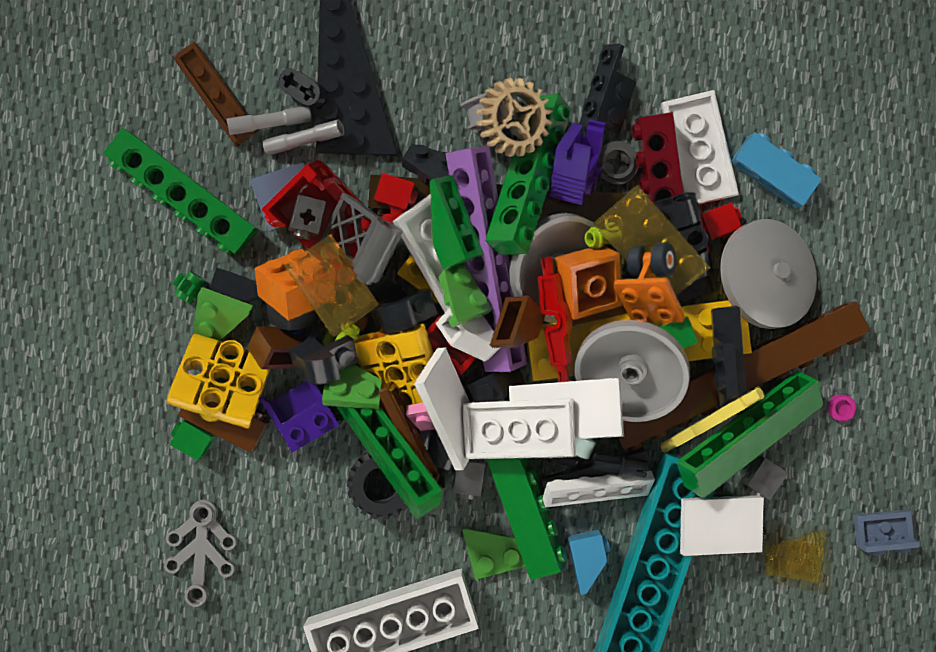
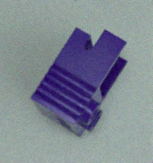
M589 119L586 134L582 133L583 125L571 124L556 148L550 197L582 205L586 196L592 195L595 182H599L603 166L599 165L606 123Z
M305 381L273 401L267 400V395L260 398L277 429H280V434H283L282 437L285 438L288 447H291V452L298 450L343 422L342 419H339V415L336 414L337 411L334 410V406L323 405L324 389L321 384Z

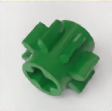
M190 270L186 275L179 273L172 283L177 287L174 294L186 303L192 304L194 300L197 301L198 293L207 281Z

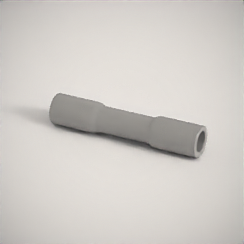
M302 106L268 114L228 118L227 124L229 134L234 135L253 132L262 128L311 122L309 106Z
M338 119L316 125L314 128L265 139L263 141V148L269 156L312 142L343 136L344 128Z

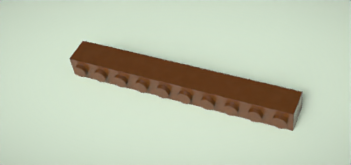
M846 302L751 348L752 353L743 354L746 391L750 390L751 392L757 387L762 389L766 386L764 382L773 378L775 381L783 379L790 375L789 370L797 366L799 369L808 367L814 363L813 359L820 355H823V357L830 356L838 352V347L845 343L852 345L863 340L862 335L870 332V329L857 302ZM715 366L689 378L684 398L668 414L649 421H623L624 436L616 437L619 446L623 450H636L644 445L643 441L651 437L658 439L668 434L667 429L676 425L678 428L686 426L693 421L692 417L700 413L702 416L716 411L718 396L714 384Z

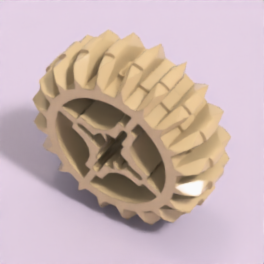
M508 78L504 80V83L501 81L494 83V89L489 88L485 91L488 98L480 99L479 102L484 106V109H478L476 113L479 116H483V120L478 121L476 125L484 126L485 130L481 132L480 136L482 138L490 137L486 145L489 147L496 145L495 152L503 153L505 151L506 156H513L514 153L517 156H523L525 151L527 153L533 152L535 150L534 145L541 146L543 144L542 136H548L549 132L544 127L553 123L546 119V115L550 114L552 110L545 109L544 105L549 99L539 98L542 90L540 88L533 90L534 83L526 82L524 84L522 78L515 79V81ZM510 94L520 97L527 105L524 107L520 106L516 99H512ZM498 106H499L500 111H501V113H500L501 116H500L499 119L497 120V116H496V115H497V109H498ZM522 112L521 114L517 115V119L514 120L515 122L507 123L509 120L512 119V115H514L513 113ZM531 116V125L529 128L528 119ZM509 129L513 135H516L518 141L507 138L501 130Z

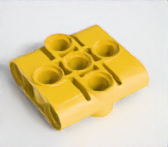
M417 324L418 326L396 333H370L354 340L360 368L372 375L376 374L378 378L382 379V386L393 381L406 408L407 405L423 403L414 383L424 370L421 364L426 366L434 354L424 324ZM380 398V407L390 417Z
M194 333L174 378L166 403L198 413L206 421L220 420L249 429L271 369H261L250 351L244 349L237 341L228 340L222 342ZM234 355L236 359L230 360L224 356ZM244 357H245V358H246V361H245V363H244L243 369H241V366H242V363H243V360H244ZM195 369L201 373L192 375L188 371ZM224 378L227 380V382L218 383L215 381V379ZM250 386L254 391L246 392L242 387ZM212 401L216 402L219 406L210 408L205 404ZM228 401H230L226 414H224Z

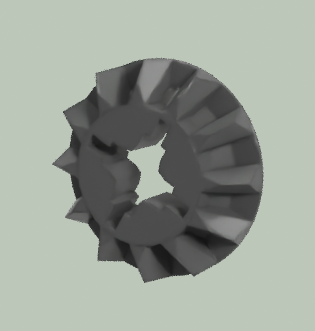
M613 141L604 145L601 148L599 165L603 166L601 179L611 185L624 184L630 181L638 170L636 151L633 147L621 141ZM618 152H620V162L628 166L619 167L614 174L613 165L606 161L614 160Z

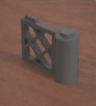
M342 193L320 243L323 244L322 250L333 258L339 256L351 265L359 281L371 285L372 282H379L403 230L395 224L382 219L349 194ZM349 204L351 205L353 217L345 220L344 211ZM368 217L372 222L368 231L363 233L361 220ZM354 223L356 236L348 239L347 226ZM339 229L341 242L335 244L331 239L335 231ZM357 242L358 251L355 258H353L350 252V244Z

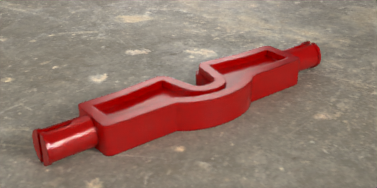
M552 256L542 257L540 260L543 275L538 277L540 309L542 314L553 315L557 319L556 325L547 326L544 330L550 365L557 367L558 383L569 382L567 365L573 361L569 339L572 330V316L563 298L560 274H554Z

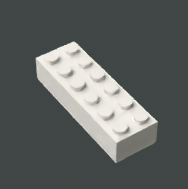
M462 568L308 617L303 626L311 652H408L479 629L478 618Z

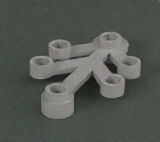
M205 499L195 502L190 508V518L179 528L171 530L166 535L168 545L176 547L183 542L184 536L196 527V538L176 556L169 557L164 563L165 570L168 573L174 574L195 553L193 584L185 592V600L192 607L201 606L209 596V590L204 585L206 555L217 566L218 572L222 577H230L236 569L234 562L226 560L208 539V528L218 537L221 547L227 551L232 550L237 545V537L232 533H228L216 519V506L211 501ZM201 508H205L208 511L206 518L200 516L199 511ZM172 533H176L179 536L178 542L175 543L171 540ZM226 537L232 538V546L225 545L224 539ZM170 560L177 562L176 569L169 567ZM224 564L231 566L230 573L223 571L222 566ZM195 589L202 591L203 595L201 598L194 596Z

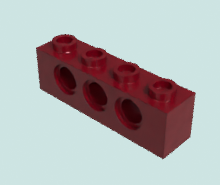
M673 112L635 119V124L632 125V134L634 141H638L639 152H636V163L638 168H642L643 179H640L639 185L641 195L646 197V204L655 202L656 195L661 190L665 191L668 197L683 193ZM652 136L660 140V148L657 151H653L649 147V139ZM656 163L661 164L664 168V174L659 179L652 172L653 166ZM665 214L657 215L654 223L663 221Z

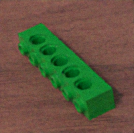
M559 94L539 97L540 99H549L544 107L545 109L552 110L550 114L546 115V119L553 123L544 127L549 134L546 137H541L543 144L541 146L534 145L535 150L531 153L525 151L523 156H517L514 153L511 158L485 240L500 255L528 254L531 242L534 239L535 229L553 173L556 148L564 137L568 121L571 117L572 109ZM531 116L528 119L529 128L531 125Z
M122 127L103 152L110 159L108 164L120 173L125 170L132 176L130 181L142 190L145 187L149 188L154 192L151 196L163 206H166L167 203L176 209L173 213L186 223L191 220L197 225L195 230L207 239L212 236L219 242L217 247L229 256L232 253L241 255L259 231L257 227L127 129ZM137 155H141V165L134 168L132 164L133 159ZM162 171L164 179L160 184L156 185L154 176ZM185 188V198L177 201L175 197L177 190ZM206 204L208 212L205 217L199 218L197 209L200 205ZM227 220L230 224V229L226 234L221 235L218 230L219 224Z

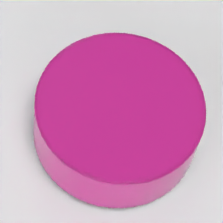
M837 394L828 401L827 411L834 420L848 421L856 413V403L848 395Z

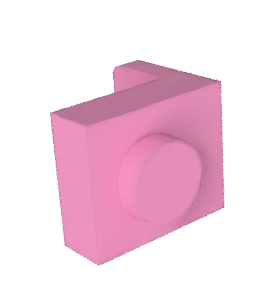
M424 403L407 405L406 416L420 431L435 429Z

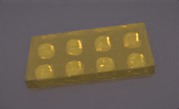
M638 185L594 222L595 227L626 261L628 251L634 247L642 245L645 252H651L656 243H670L676 253L675 271L670 277L656 276V278H667L675 295H678L710 268Z

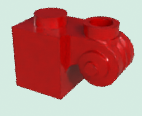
M382 173L374 200L376 203L388 206L391 209V213L384 214L381 217L382 219L393 223L395 219L409 210V207H413L416 204L419 192L415 191V183Z
M733 202L701 214L704 230L708 234V240L723 237L727 242L730 236L742 227L740 223L742 222L741 212L738 207H734ZM726 242L722 245V248H721L722 253H723V249H724V247H725V245H726Z

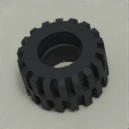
M365 452L354 463L348 474V496L353 499V506L355 508L359 507L361 514L366 515L368 513L372 515V519L376 520L378 517H383V520L389 519L392 515L394 517L400 515V512L402 510L405 511L408 507L397 492L390 497L382 498L375 496L368 489L366 483L368 474L373 469L379 468L369 452Z

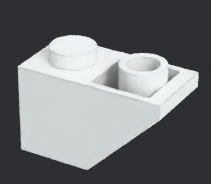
M449 308L436 322V325L452 347L478 359L487 361L500 349L490 346L494 331L484 316L452 328L449 324V319L452 317L451 309Z

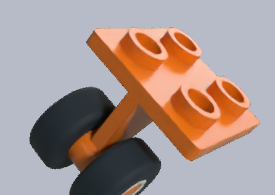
M668 242L656 243L652 250H650L646 244L632 245L627 253V267L630 275L638 279L616 280L614 283V288L630 319L647 323L683 322L685 315L667 278H656V276L670 277L673 275L676 268V253L673 246Z

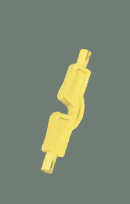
M757 387L753 391L739 397L708 417H704L666 441L661 442V449L667 453L671 449L704 433L756 401L763 399V391Z

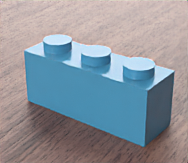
M754 132L749 135L732 158V165L796 209L804 206L822 180L815 175L816 171L809 165H801L795 161L794 155L788 150L778 149L771 144L772 140L765 134Z

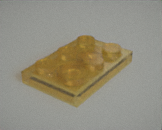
M331 234L284 265L333 337L339 335L379 305L365 283L356 278L357 274L353 271L354 267Z

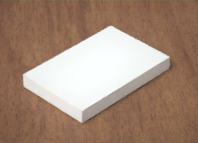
M755 495L681 498L680 553L683 556L762 552L764 497Z

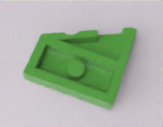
M463 264L445 269L439 275L440 285L444 291V303L446 306H450L452 317L449 319V324L452 328L486 316L493 310L486 296Z
M202 287L197 298L193 333L220 341L249 315L253 306Z
M356 365L340 371V379L324 384L323 405L379 410L380 396L378 392L382 388V379Z
M467 527L462 528L476 580L525 567L515 537L473 530Z

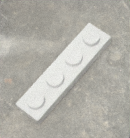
M646 471V478L622 474L621 477L615 474H607L601 477H581L564 481L559 479L547 482L542 499L545 507L648 496L655 479L652 471Z

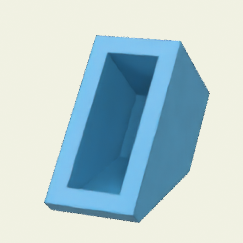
M599 530L567 536L577 586L581 595L587 594L607 563L606 553L610 552L607 537H602Z

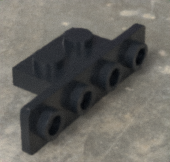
M620 43L605 45L599 55V63L596 73L591 80V88L583 105V113L579 122L580 125H583V134H586L589 119L606 123L605 129L610 132H621L636 81L617 72L624 50V45Z
M737 305L711 310L714 346L712 347V358L716 374H714V384L717 390L719 409L746 394L740 307ZM745 408L744 410L738 412V413L735 414V415L741 414V413H742L743 411H745L747 408Z

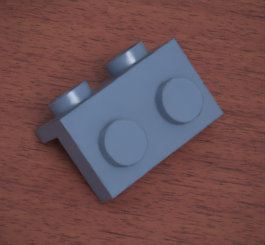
M907 509L854 515L856 545L867 552L868 555H883L884 551L894 550L897 553L911 552V548L921 547L920 541L914 539L912 512Z

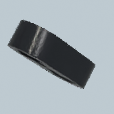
M287 68L280 74L279 86L285 93L312 108H318L324 104L326 90L321 84L292 68ZM291 78L299 83L298 87L292 86L289 82ZM307 89L312 90L316 94L314 99L306 93Z

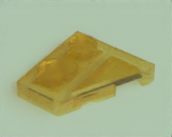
M817 530L767 546L763 574L820 583L825 531Z

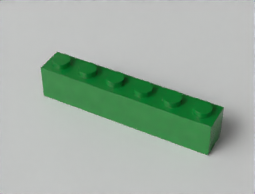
M796 371L767 393L763 399L755 402L678 460L677 465L684 486L701 498H705L823 406L819 381Z
M336 406L416 520L440 505L442 490L380 406L379 410Z
M488 458L489 468L530 581L560 573L567 561L566 551L562 545L559 546L556 537L558 535L557 526L554 520L549 518L547 512L549 507L544 505L542 499L544 494L541 495L538 487L539 477L536 470L531 468L528 460L530 458Z

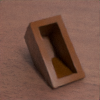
M530 296L505 298L490 342L492 348L517 347L539 337L545 315L541 313L540 307Z
M276 326L256 327L247 348L261 369L294 368L289 349L304 342L306 339L288 330L279 329Z

